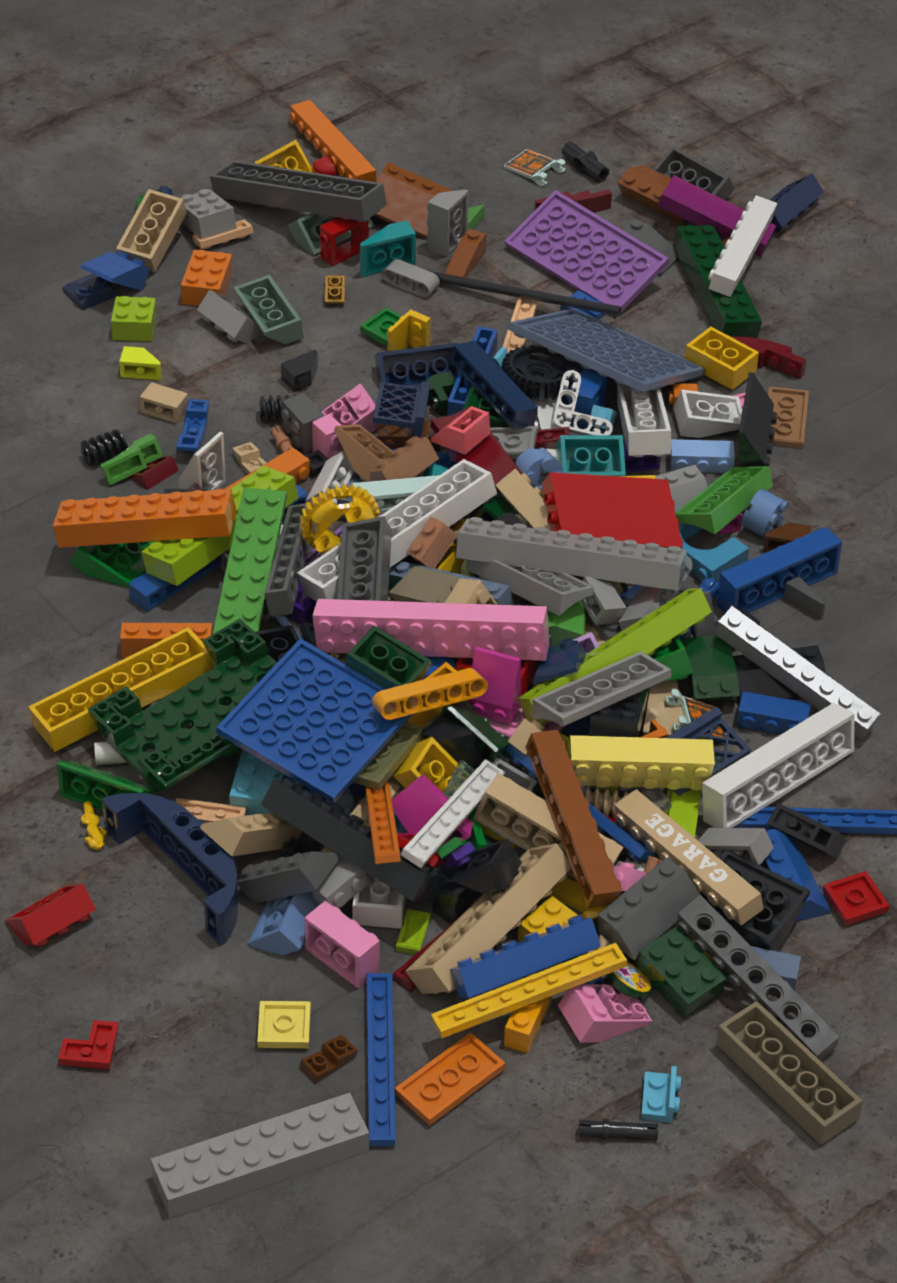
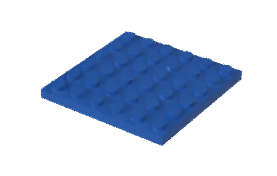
M300 638L216 727V733L291 779L303 784V786L323 796L331 803H335L413 714L392 720L385 719L372 704L374 695L379 691L386 690L385 687Z

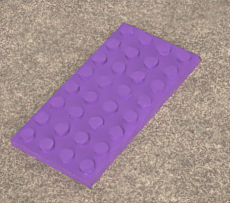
M556 190L504 241L508 248L577 291L579 290L601 303L621 306V312L670 263L668 257Z

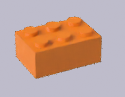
M193 250L181 283L182 304L199 306L209 290L225 296L233 274L232 254Z

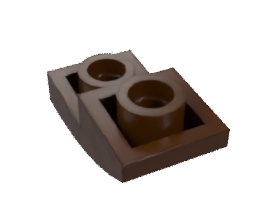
M340 1035L323 1043L321 1051L301 1059L299 1067L316 1083L343 1067L357 1055L358 1050L343 1035Z

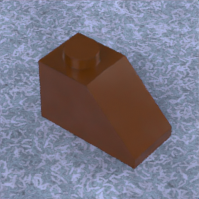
M789 522L765 533L763 552H769L797 538L810 534L811 526Z

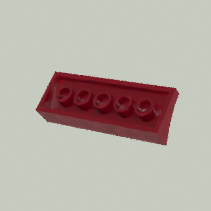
M470 407L447 417L431 419L430 427L436 434ZM491 431L486 438L467 454H462L445 447L456 463L465 459L491 472L494 485L514 469L520 474L522 473Z

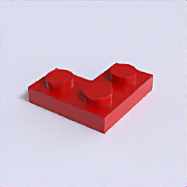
M93 1020L89 1040L63 1038L58 1058L59 1065L110 1069L119 1031V1022Z

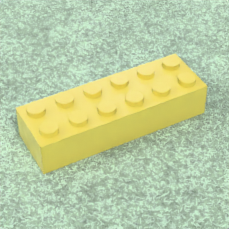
M570 735L567 749L568 757L573 761V770L581 782V787L598 786L605 788L615 786L622 788L644 787L646 789L668 788L671 790L690 788L702 790V783L711 778L715 765L713 740Z

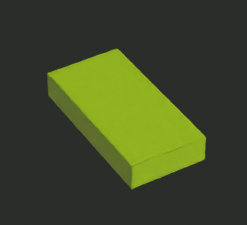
M407 909L396 943V952L415 955L422 949L431 920V913Z

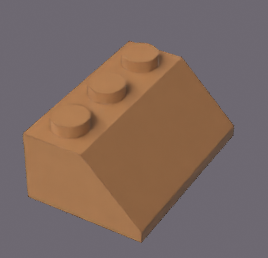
M412 437L406 442L407 445L405 447L394 450L390 458L383 459L376 464L377 467L370 472V482L414 478L437 461L439 457L427 437Z

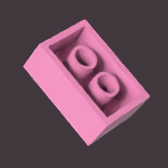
M324 901L304 917L305 949L355 987L360 989L367 983V973L380 972V940L375 934L363 929L357 921L344 915L338 907Z

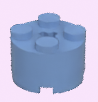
M544 448L527 449L517 458L515 463L519 470L525 473L532 481L530 485L533 489L537 486L542 490V482L550 472L563 473L562 465Z
M760 489L750 502L752 505L749 511H745L741 525L765 538V533L774 530L775 526L780 527L785 517L782 514L789 503L764 489Z

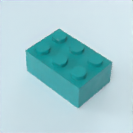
M560 435L557 440L556 457L557 461L562 465L563 473L626 476L623 435Z

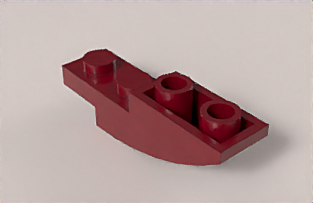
M732 337L759 352L758 368L762 369L764 365H767L798 379L804 376L806 359L792 354L791 347L764 339Z

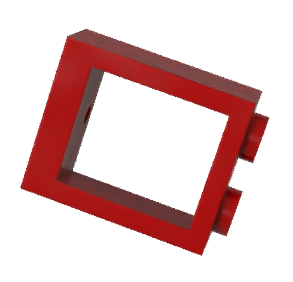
M338 217L321 225L319 239L320 257L322 260L333 267L360 254V243L369 238V219L365 222H358L357 220H344ZM351 230V241L336 247V237Z

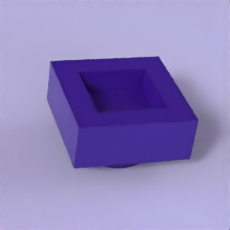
M468 842L451 852L444 860L445 865L448 869L455 865L458 868L462 867L471 860L469 856L475 851V848L471 842Z

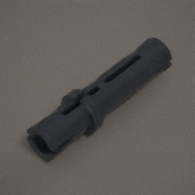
M603 1119V1121L579 1120V1137H602V1140H608V1137L658 1140L659 1129H657L658 1123L611 1122L609 1119Z

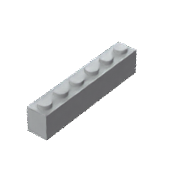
M687 554L684 577L679 589L693 568L692 561ZM641 585L619 620L622 631L673 599L678 591Z

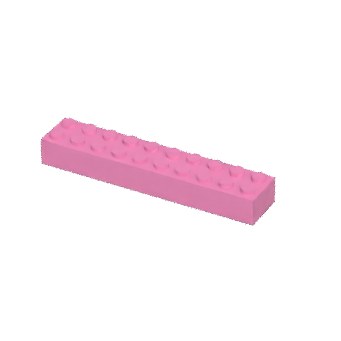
M318 599L312 615L316 646L325 653H349L374 625L421 655L432 657L474 658V651L477 646L518 657L521 660L546 661L550 644L547 606Z

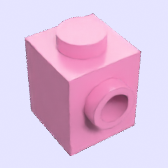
M620 862L619 866H613L615 876L621 883V895L646 875V872L634 869V864Z

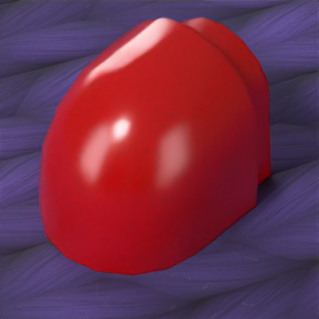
M327 156L316 160L312 165L313 173L337 176L334 165Z

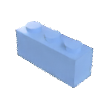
M671 439V454H669L670 472L696 465L702 473H725L734 467V441Z

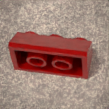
M83 883L65 885L7 918L5 922L26 946L35 945L40 947L50 941L48 937L55 933L56 935H61L70 929V924L76 921L81 923L91 917L89 913L95 911L96 907Z

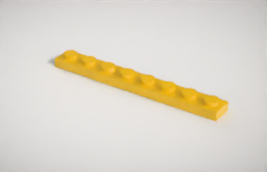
M613 943L431 1014V1020L441 1038H445L627 967V959L618 945Z

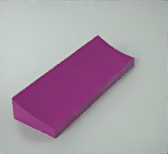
M673 175L662 193L657 205L697 226H714L718 235L724 239L726 237L730 238L744 209ZM769 224L754 254L761 256L776 225Z

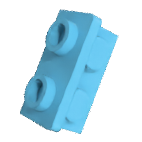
M677 1066L671 1067V1074L645 1072L641 1120L672 1123L673 1113H679L680 1097H675V1091L680 1092L681 1076H676Z

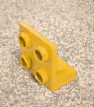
M410 309L393 326L389 327L387 331V351L407 349L409 346L412 348L430 346L431 318Z

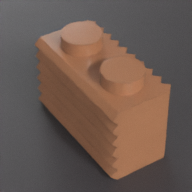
M430 517L422 531L419 532L417 539L412 542L409 550H407V554L422 566L435 568L457 537V534L443 522Z

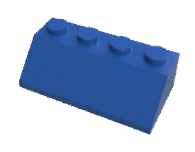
M776 829L767 830L766 832L774 848L760 866L810 890V895L796 921L830 914L831 910L796 841Z

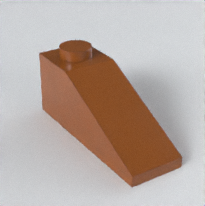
M468 229L461 238L445 274L466 278L486 253L487 234Z

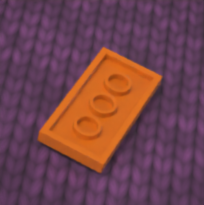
M470 1032L396 1086L395 1095L430 1126L505 1070L506 1063Z

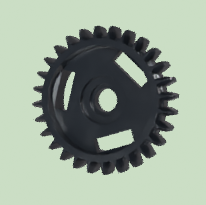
M531 344L529 347L523 345L521 349L516 347L515 350H510L505 355V358H503L501 366L506 375L530 400L532 398L538 399V401L544 399L546 402L549 399L555 401L556 397L558 398L564 373L569 370H577L575 364L572 361L566 360L564 355L551 353L546 347H533ZM570 376L569 379H566L569 381L568 388L572 387L574 383V377Z

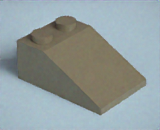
M414 566L388 595L400 602L445 603L459 578L455 575Z

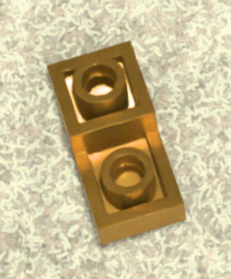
M325 275V304H344L345 276Z

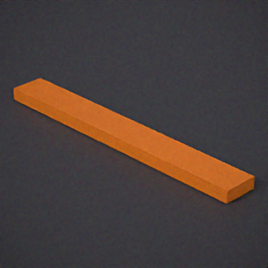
M389 780L380 790L365 786L375 864L400 862V850Z

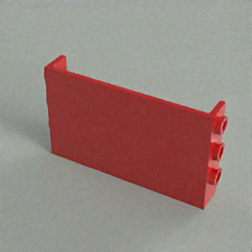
M550 472L542 482L543 502L546 505L547 522L550 524L551 531L567 530L575 535L587 533L596 538L608 536L613 537L616 541L634 540L637 544L655 543L659 547L664 548L670 546L683 548V540L680 537L678 528L679 521L676 518L675 503L671 496L668 479Z

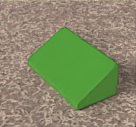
M485 205L468 208V229L473 230L484 217Z

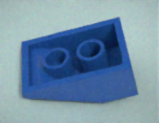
M118 251L117 254L108 252L81 264L80 267L112 283L138 290L143 289L150 268L144 266V261L136 258L131 260L128 254Z

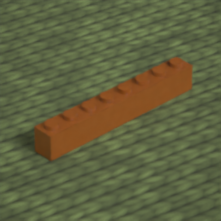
M558 730L531 733L525 748L587 908L610 905L621 893V883L615 876L612 860L608 858L604 840L600 838L597 822L592 818L589 802L584 797L581 790V782L573 770V761L568 757L565 741L561 739Z

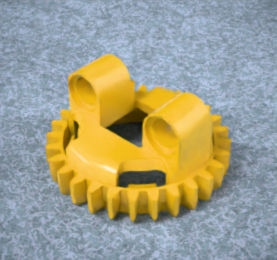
M343 483L341 488H338L335 484L334 489L330 490L327 487L326 492L321 493L319 491L317 498L312 496V503L306 502L307 508L302 509L303 515L300 516L301 522L299 524L306 543L310 544L312 549L316 547L317 551L324 555L341 543L342 536H338L328 528L343 514H345L347 521L351 523L377 518L380 512L377 502L367 489L363 490L361 486L355 488L353 484L347 488L345 483ZM347 496H351L352 502L336 505L332 499H347ZM313 522L317 523V532L313 530Z

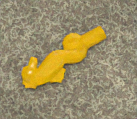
M87 801L83 804L84 814L81 816V822L88 825L86 831L89 837H86L84 841L88 843L90 848L101 851L104 847L103 841L107 831L102 827H97L100 821L99 817L94 814L93 803Z

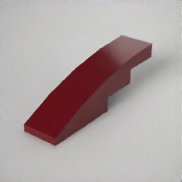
M609 189L591 194L589 190L573 195L569 191L561 193L593 213L611 209L612 193ZM548 197L542 198V199H539V200H535L534 211H535Z

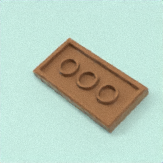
M769 386L768 396L774 403V412H777V424L772 426L775 427L774 440L770 439V442H773V446L803 449L809 391Z

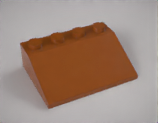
M387 162L376 181L384 185L387 205L380 212L375 213L374 216L392 224L407 220L417 235L427 238V204L429 200L438 193L453 190Z

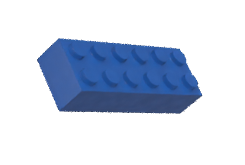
M824 527L721 572L717 606L724 613L731 606L736 609L742 607L750 613L784 598L785 584L794 578L800 577L810 586L837 574L842 541L831 530Z

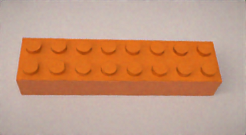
M232 489L196 490L193 492H173L169 494L153 493L150 495H130L127 497L111 496L108 498H88L85 500L68 499L60 503L53 523V530L58 548L230 536L236 515V506Z

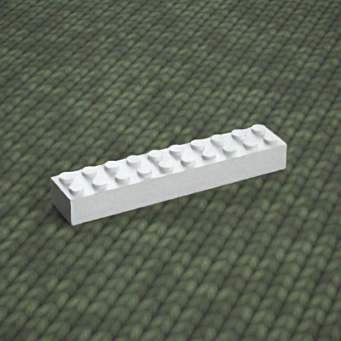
M463 459L379 516H385L392 529L390 567L409 555L407 550H409L412 542L417 539L419 532L422 531L430 517L450 527L496 495L497 492L491 472ZM341 543L297 572L303 593L315 601L318 599H337Z

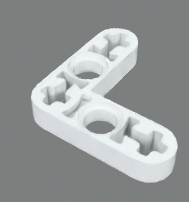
M574 370L564 373L553 415V425L556 428L570 427L571 422L568 421H571L572 417H574L573 427H570L571 433L579 435H611L613 426L610 421L574 412L581 376ZM573 376L574 381L577 382L573 383L571 390H567L569 381L566 379ZM569 395L573 402L570 405H565L562 403L561 397ZM561 415H564L565 420H568L565 421L564 424H561L560 420L557 419L560 418ZM581 419L586 420L588 428L584 430L579 429L577 421ZM592 422H595L594 427L600 428L601 425H605V429L608 431H605L604 434H601L600 429L594 428L593 432H591L590 429L592 427Z

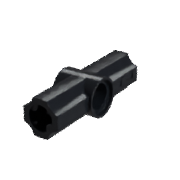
M571 141L565 143V146L562 148V155L573 162L575 169L579 173L585 171L599 182L606 180V177L609 175V169L598 161L593 151L585 152Z

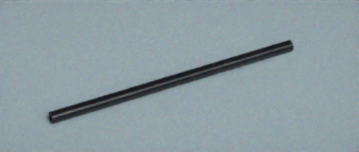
M430 271L436 274L440 283L615 316H620L621 306Z

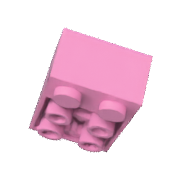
M361 383L321 411L325 416L330 414L341 425L360 424L370 433L378 429V423H372L376 404Z
M612 984L578 985L568 989L558 1004L559 1009L580 1043L602 1042L649 1025L652 1022L638 998H630L622 994Z

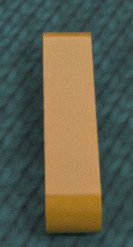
M467 668L379 691L374 695L372 704L385 719L392 720L480 697L486 692L488 684L475 669Z

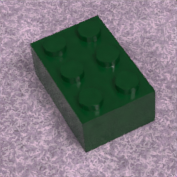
M678 926L639 951L636 967L684 1019L723 993L726 981L725 976Z

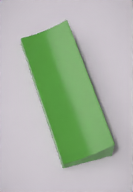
M770 467L730 468L675 512L676 518L679 523L695 525L716 534L751 505L752 498L760 489L768 491L773 486Z

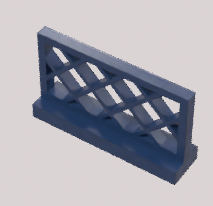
M422 381L421 388L381 382L372 423L414 429V436L422 437L430 383Z
M717 706L666 737L671 739H704L725 743L724 751L714 750V756L723 757V763L714 765L711 777L751 752L746 743L721 718L722 712ZM720 726L726 733V737L712 736L713 730ZM728 744L737 745L742 751L738 753L727 752ZM681 788L671 791L681 796L691 789Z

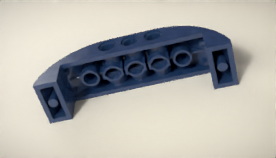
M125 793L103 798L104 824L107 833L120 845L143 831L209 896L203 900L205 930L220 946L225 944L231 936L238 918L236 867L232 856L200 828L204 822L198 820L183 806L161 796L145 793Z

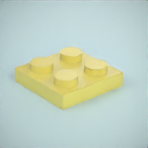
M260 1001L258 1048L309 1049L311 1002Z

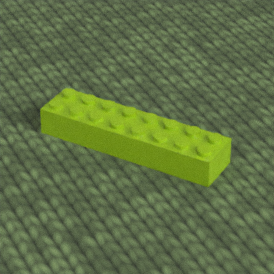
M267 466L258 468L257 471L230 488L232 489L236 506V515L230 536L153 542L141 551L147 574L178 586L231 548L243 487L286 491V508L299 499L294 477Z

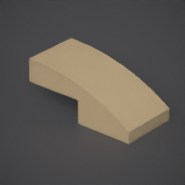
M252 442L232 448L237 461L247 475L266 464L260 457V450Z

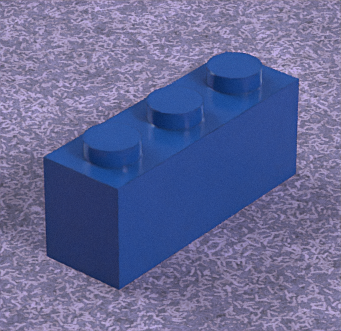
M743 691L736 726L783 734L809 718L811 703Z

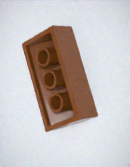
M644 165L628 168L617 182L623 196L680 224L685 222V219L657 206L671 178Z

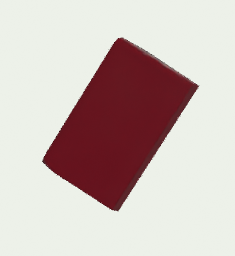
M163 456L147 464V468L130 477L145 489H150L177 472L178 467L173 457Z

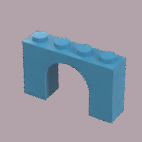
M679 523V533L683 540V548L681 550L685 549L687 551V556L690 557L693 567L690 572L698 577L699 580L714 578L719 582L721 572L748 561L749 548L735 537L709 550H700L687 545L684 541L701 531V528L691 524Z

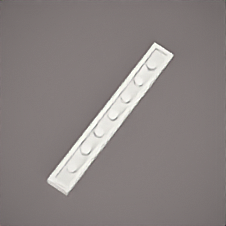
M484 760L404 847L400 855L422 868L478 806L498 773L504 775L505 772L489 761Z

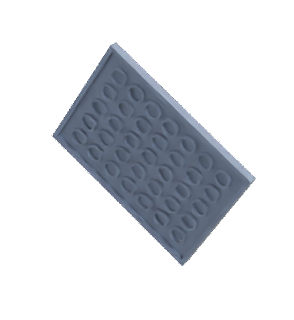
M575 308L510 322L508 330L514 332L515 336L527 338L534 345L544 346L551 353L564 355L566 360L579 362L583 368L594 369L598 371L599 375L615 379L616 383L632 387L633 391L638 393L694 379L695 377L703 376L705 371L704 367Z

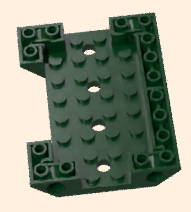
M240 618L202 640L216 665L215 668L142 711L139 698L127 686L88 708V713L104 740L156 792L169 788L237 746L218 735L216 727L277 664L268 655L266 641ZM227 702H228V703H231V704L228 705V706L222 705L223 703H227ZM186 726H193L190 729L184 728ZM148 749H154L151 753L145 752Z

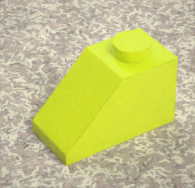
M123 347L119 361L121 377L161 380V364L159 360L145 348Z

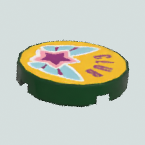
M627 962V967L606 974L607 978L610 976L613 980L611 982L612 985L630 998L637 999L640 996L641 999H645L652 990V985L648 978L629 962Z

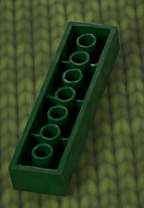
M710 225L677 226L673 247L713 328L730 337L758 338L762 320L742 280L740 279L731 297L709 289L711 282L708 280L709 274L714 269L717 259H719L722 250L725 248L715 227Z

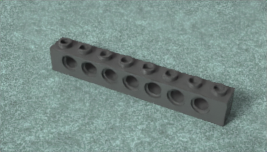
M306 504L290 505L287 509L265 589L270 616H287L292 614L300 585L297 572L304 568L310 544L306 543L305 538H303L299 524L301 522L300 516L303 515L302 509L307 508Z
M701 895L678 912V927L695 940L694 943L701 952H707L711 956V960L716 968L719 970L723 969L729 975V980L736 988L741 987L744 990L751 1004L757 1001L819 1060H822L838 1046L839 1036ZM705 924L708 925L710 929L703 931L700 930L698 926ZM724 942L727 946L725 948H718L715 946V943ZM735 959H740L744 962V964L741 966H736L732 963V961ZM751 977H758L761 979V982L755 984L749 979ZM768 995H776L779 1000L773 1002L766 997ZM790 1012L795 1014L796 1018L790 1020L784 1014ZM808 1030L814 1036L807 1038L802 1035V1032Z

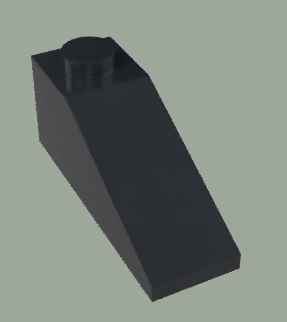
M780 803L777 804L767 822L773 828L835 861L847 840L838 831Z

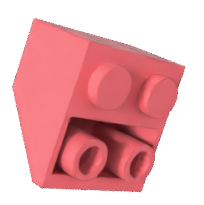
M471 406L431 438V442L459 453L467 454L490 434L489 412Z

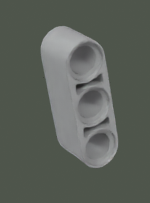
M399 259L393 260L382 271V277L387 283L421 297H428L440 284L436 274Z

